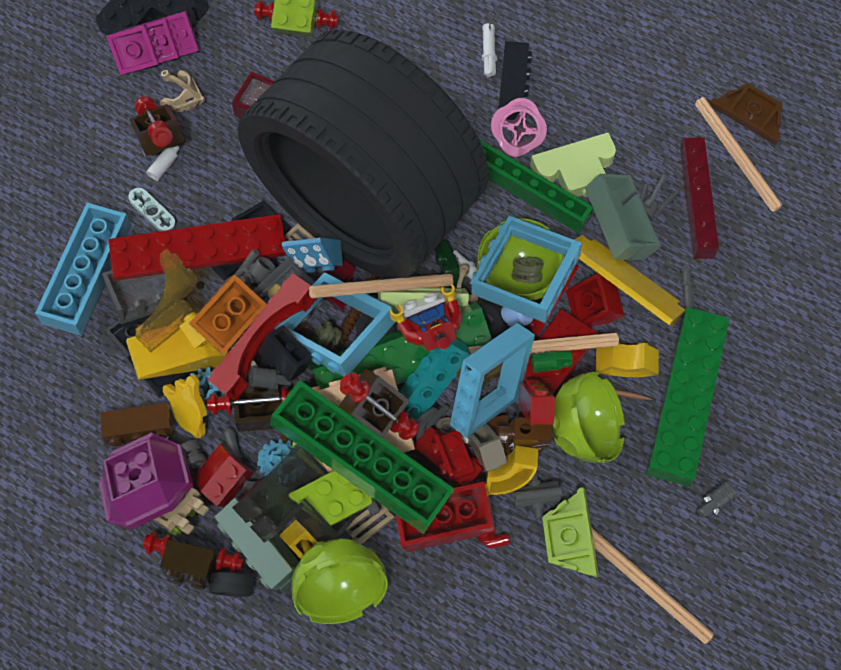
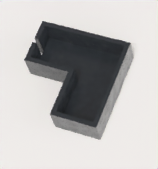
M110 0L96 16L99 30L110 35L140 24L187 11L192 28L194 29L197 25L196 20L200 21L209 10L208 0Z

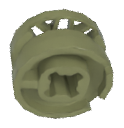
M518 257L514 259L513 267L515 270L512 271V278L523 283H537L542 280V273H540L543 269L542 260L527 257V259Z
M326 320L323 322L325 325L320 324L317 327L311 340L323 348L332 351L341 338L342 330L337 327L333 328L332 324Z

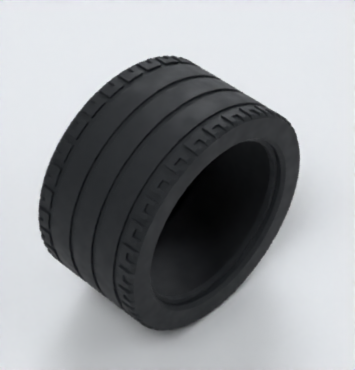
M332 30L320 35L254 104L243 113L238 121L239 141L247 161L259 180L282 208L313 237L341 240L342 258L366 272L383 278L395 279L411 276L484 193L488 185L489 171L483 147L469 121L453 100L432 78L405 56L386 44L357 32Z

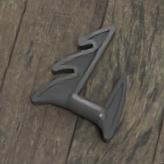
M443 405L439 410L432 407L416 420L418 422V432L413 445L430 426L434 429L438 421L444 418L450 409L448 405Z

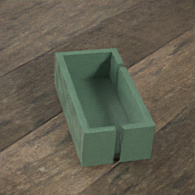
M600 173L585 187L614 260H629L630 258L631 260H645L661 247L639 195L635 194L627 203L622 205L637 192L630 175Z
M234 498L215 516L219 522L217 524L218 528L225 535L228 534L233 540L231 542L233 547L245 555L247 565L252 570H257L261 576L260 581L266 588L287 590L292 586L293 572L300 560L279 537V534L267 520L258 526L257 523L264 516L252 501Z

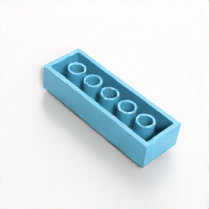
M86 203L35 312L41 324L82 336L104 287L102 273L112 270L108 239L127 236L131 227L127 214Z

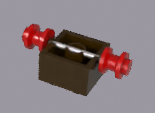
M142 96L137 99L135 110L138 116L129 120L146 156L156 155L161 150L176 147L185 141L177 119L168 104L157 108L154 100L148 96Z
M365 369L360 376L356 373H350L341 379L340 392L346 396L338 406L340 409L382 438H384L389 429L394 433L398 432L399 437L403 440L413 438L417 434L418 422L413 418L409 419L408 414L403 411L410 400L380 376Z
M248 385L236 402L226 394L224 397H217L216 393H211V398H207L208 411H212L213 416L217 415L220 410H226L228 414H232V408H234L235 425L238 432L275 429L270 425L272 414L291 391H288L286 387H282L281 395L280 385H278V390L255 386L250 387Z
M152 531L150 535H146L143 542L146 554L151 555L154 551L160 552L162 558L160 568L165 576L169 578V582L182 585L183 581L192 583L191 587L198 590H205V587H210L212 573L221 572L223 568L230 569L231 573H237L238 571L241 572L244 566L245 558L241 557L242 554L238 551L234 555L227 554L226 548H222L220 553L216 555L214 550L173 541L171 535H166L164 539L159 538L155 531Z

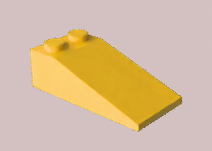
M183 323L127 338L126 340L138 380L197 371L199 368L201 370L207 367L216 368L223 361L228 350L222 355L209 342L202 347L194 348L179 327Z

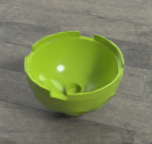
M518 218L522 221L528 222L530 224L536 225L546 230H550L548 227L537 221ZM499 226L488 231L483 237L478 249L477 270L480 268L481 258L483 255L487 256L489 252L488 248L491 240L497 238ZM511 236L486 283L520 297H526L530 301L543 298L564 259V255ZM518 257L523 259L532 257L542 260L543 269L540 272L542 273V280L537 283H523L512 278V271L515 270L513 267L514 259Z
M598 372L581 374L562 385L555 397L554 425H552L556 445L560 446L567 454L575 457L577 460L589 463L613 461L619 456L625 439L620 438V426L625 425L619 397L607 378L601 379L597 376L599 375Z
M340 538L327 542H317L303 555L293 572L292 599L294 606L300 615L304 613L314 623L338 624L363 616L364 609L371 604H374V607H376L384 598L388 587L385 567L370 548L354 540Z

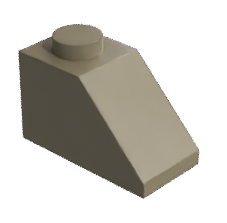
M487 423L467 437L479 463L486 471L496 470L501 465L507 463L501 439Z

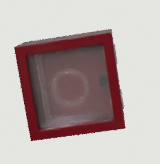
M250 72L232 101L234 116L240 118L275 81Z

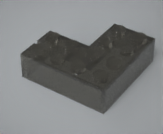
M297 444L288 450L232 507L245 523L249 521L252 523L250 528L264 543L277 535L293 517L302 524L317 542L337 540L361 513L359 511L330 526L306 498L298 503L289 498L288 495L328 474L327 470L313 455Z

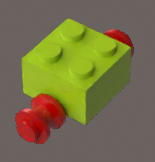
M259 0L258 4L254 6V16H257V20L269 17L270 22H272V30L278 33L313 37L315 22H317V28L321 29L323 25H327L330 30H334V27H338L339 15H336V10H332L328 14L324 13L322 8H319L317 14L319 0H275L271 5H265L263 0Z

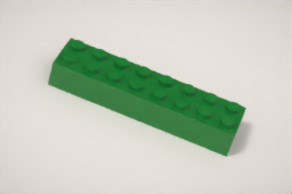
M476 302L461 307L463 319L459 329L455 331L456 339L465 343L467 347L483 346L492 341L482 308ZM399 330L383 336L351 373L362 374L365 369L373 372V370L386 367L387 371L392 369L396 385L407 381L408 377L414 373L422 359L430 351H426L422 346L408 343ZM345 351L336 353V355L341 357ZM310 363L317 385L321 389L330 387V382L341 380L344 377L336 372L333 374L322 364Z
M689 307L686 308L681 321L646 471L647 476L690 487L694 482L730 318Z
M299 380L272 414L270 425L423 534L455 490L301 380Z

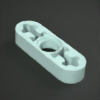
M135 188L130 191L129 200L131 205L159 232L176 229L174 217L146 190ZM136 195H138L139 197L142 196L143 201L145 202L144 205L140 200L135 199ZM152 207L157 208V214L152 216L147 214L148 209ZM161 216L165 222L170 223L169 227L163 226L160 220Z

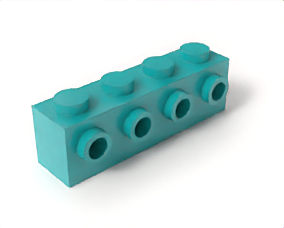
M456 339L450 342L446 349H439L437 347L431 350L422 359L414 373L408 377L402 388L398 390L410 400L403 409L408 414L409 419L417 420L426 413L460 372L463 360L471 355L465 343Z

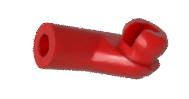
M508 533L498 536L488 534L477 537L479 542L490 549L511 544Z

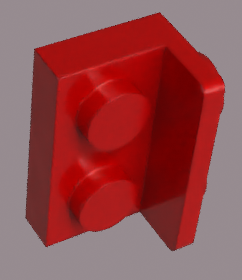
M458 431L440 437L438 434L433 435V443H430L433 455L438 456L441 463L438 466L442 477L446 476L450 483L475 474L474 467Z

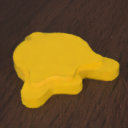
M191 375L187 377L186 381L183 379L175 381V386L172 384L163 386V393L171 404L173 415L178 424L195 438L205 436L206 423L203 422V417L207 416V410L200 395L198 377Z

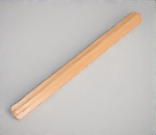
M706 98L698 99L695 106L772 212L779 210L782 203Z
M452 274L315 285L309 287V295L311 298L441 287L451 286L450 283L453 284L454 281Z
M617 333L536 340L533 341L530 354L546 351L560 352L618 346L619 337ZM483 346L468 347V349L473 354Z
M592 528L596 550L704 644H707L713 638L714 634Z

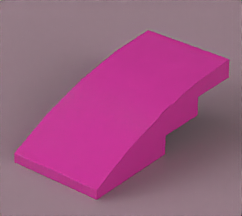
M187 11L106 36L120 75L158 65L161 62L200 50Z

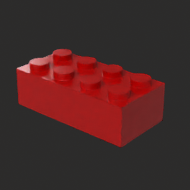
M561 309L539 340L598 335V332ZM590 349L570 350L573 358L572 366L556 371L537 373L532 371L530 354L523 382L530 378L539 379L556 396L562 385L566 383Z
M485 482L454 488L455 490L424 534L396 515L401 547L406 552L497 533L489 492Z

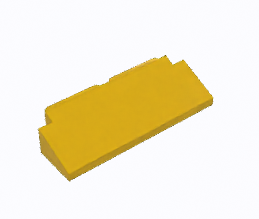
M584 235L574 239L582 243L581 255L579 257L581 261L669 326L673 327L685 312V309L678 305L680 302L678 299L626 261L614 260L611 250L596 239L591 241Z

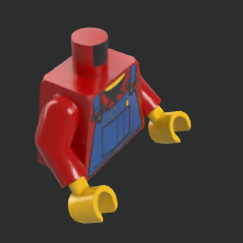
M450 283L452 291L449 293L444 291L443 286L441 287L443 297L448 300V303L442 302L406 317V320L403 318L404 312L401 305H397L399 314H394L390 308L391 320L399 323L397 326L408 343L422 346L426 351H430L437 347L439 349H446L450 342L456 340L455 331L459 329L463 318L458 301L454 299L456 297V290L452 283Z

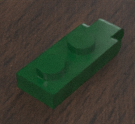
M442 240L435 248L436 265H439L441 274H452L453 285L457 286L460 268L447 241Z

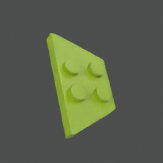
M335 471L288 495L292 501L297 502L306 511L318 517L329 527L372 504L371 496Z
M579 488L575 495L568 500L562 501L555 510L549 511L542 517L548 562L589 576L599 577L586 489Z

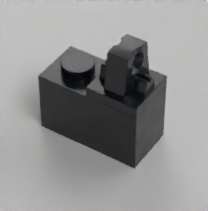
M284 325L269 333L258 350V353L263 357L260 364L267 369L269 366L275 367L288 382L302 374L313 359L312 355Z

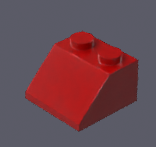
M599 273L566 290L572 316L588 327L609 324L625 316L617 286Z
M220 443L193 476L192 480L200 492L216 506L225 507L233 500L244 486L245 481H248L253 475L254 471Z

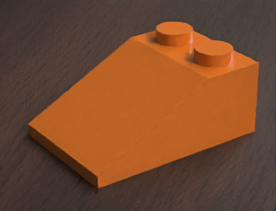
M234 274L210 298L189 325L223 355L267 304Z

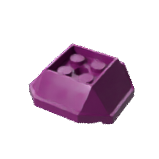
M150 433L112 451L110 456L103 461V474L99 482L106 521L111 525L133 530L173 511L182 500L184 494L188 493L193 487L185 450L182 446Z

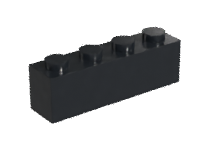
M505 41L498 109L514 99L528 97L529 85H525V81L530 79L531 68H527V63L531 64L532 52L528 51L529 43ZM520 112L512 113L506 119L514 120Z

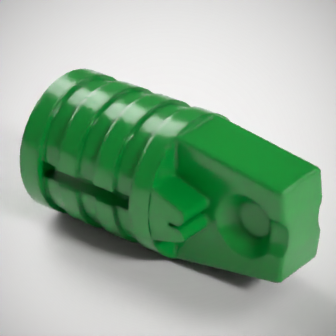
M571 351L531 353L533 373L556 371L572 366L573 358Z

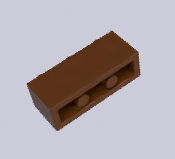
M168 403L100 412L101 438L106 445L120 446L123 442H133L150 433L165 439L167 436L174 435L172 410Z

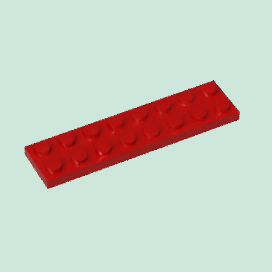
M280 214L108 239L114 281L244 262L252 249L260 252L258 257L273 258L287 256L282 247L285 237Z

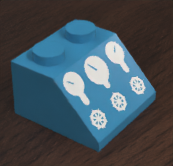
M312 238L282 242V247L287 256H290L292 261L299 268L303 269L305 273H315L316 268H322V271H334L335 266H343L341 240Z

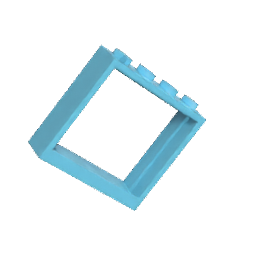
M508 216L506 222L499 226L497 238L491 240L487 256L483 255L481 258L478 272L473 273V278L470 282L472 294L546 323L581 255L582 243ZM511 236L565 255L540 304L486 283Z
M324 272L312 286L344 282ZM367 294L332 296L374 318L341 357L293 331L323 297L317 298L307 312L302 310L290 316L275 329L284 325L312 355L314 363L326 366L333 374L336 372L345 376L353 371L395 323L390 318V308L392 312L393 308Z
M516 323L463 360L450 426L467 438L519 399L520 382L524 380L535 334L519 323ZM503 362L497 388L479 401L485 374Z

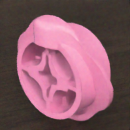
M524 97L514 99L498 109L491 120V130L494 137L499 142L502 150L511 157H519L528 153L533 148L539 146L546 137L547 126L545 120L540 115L537 106L531 100ZM520 112L514 120L505 121L512 113ZM526 113L534 118L535 128L525 123ZM521 123L523 129L520 128L519 131H516L514 126H518ZM502 127H506L513 132L512 142L504 137ZM532 134L526 141L518 143L523 135Z

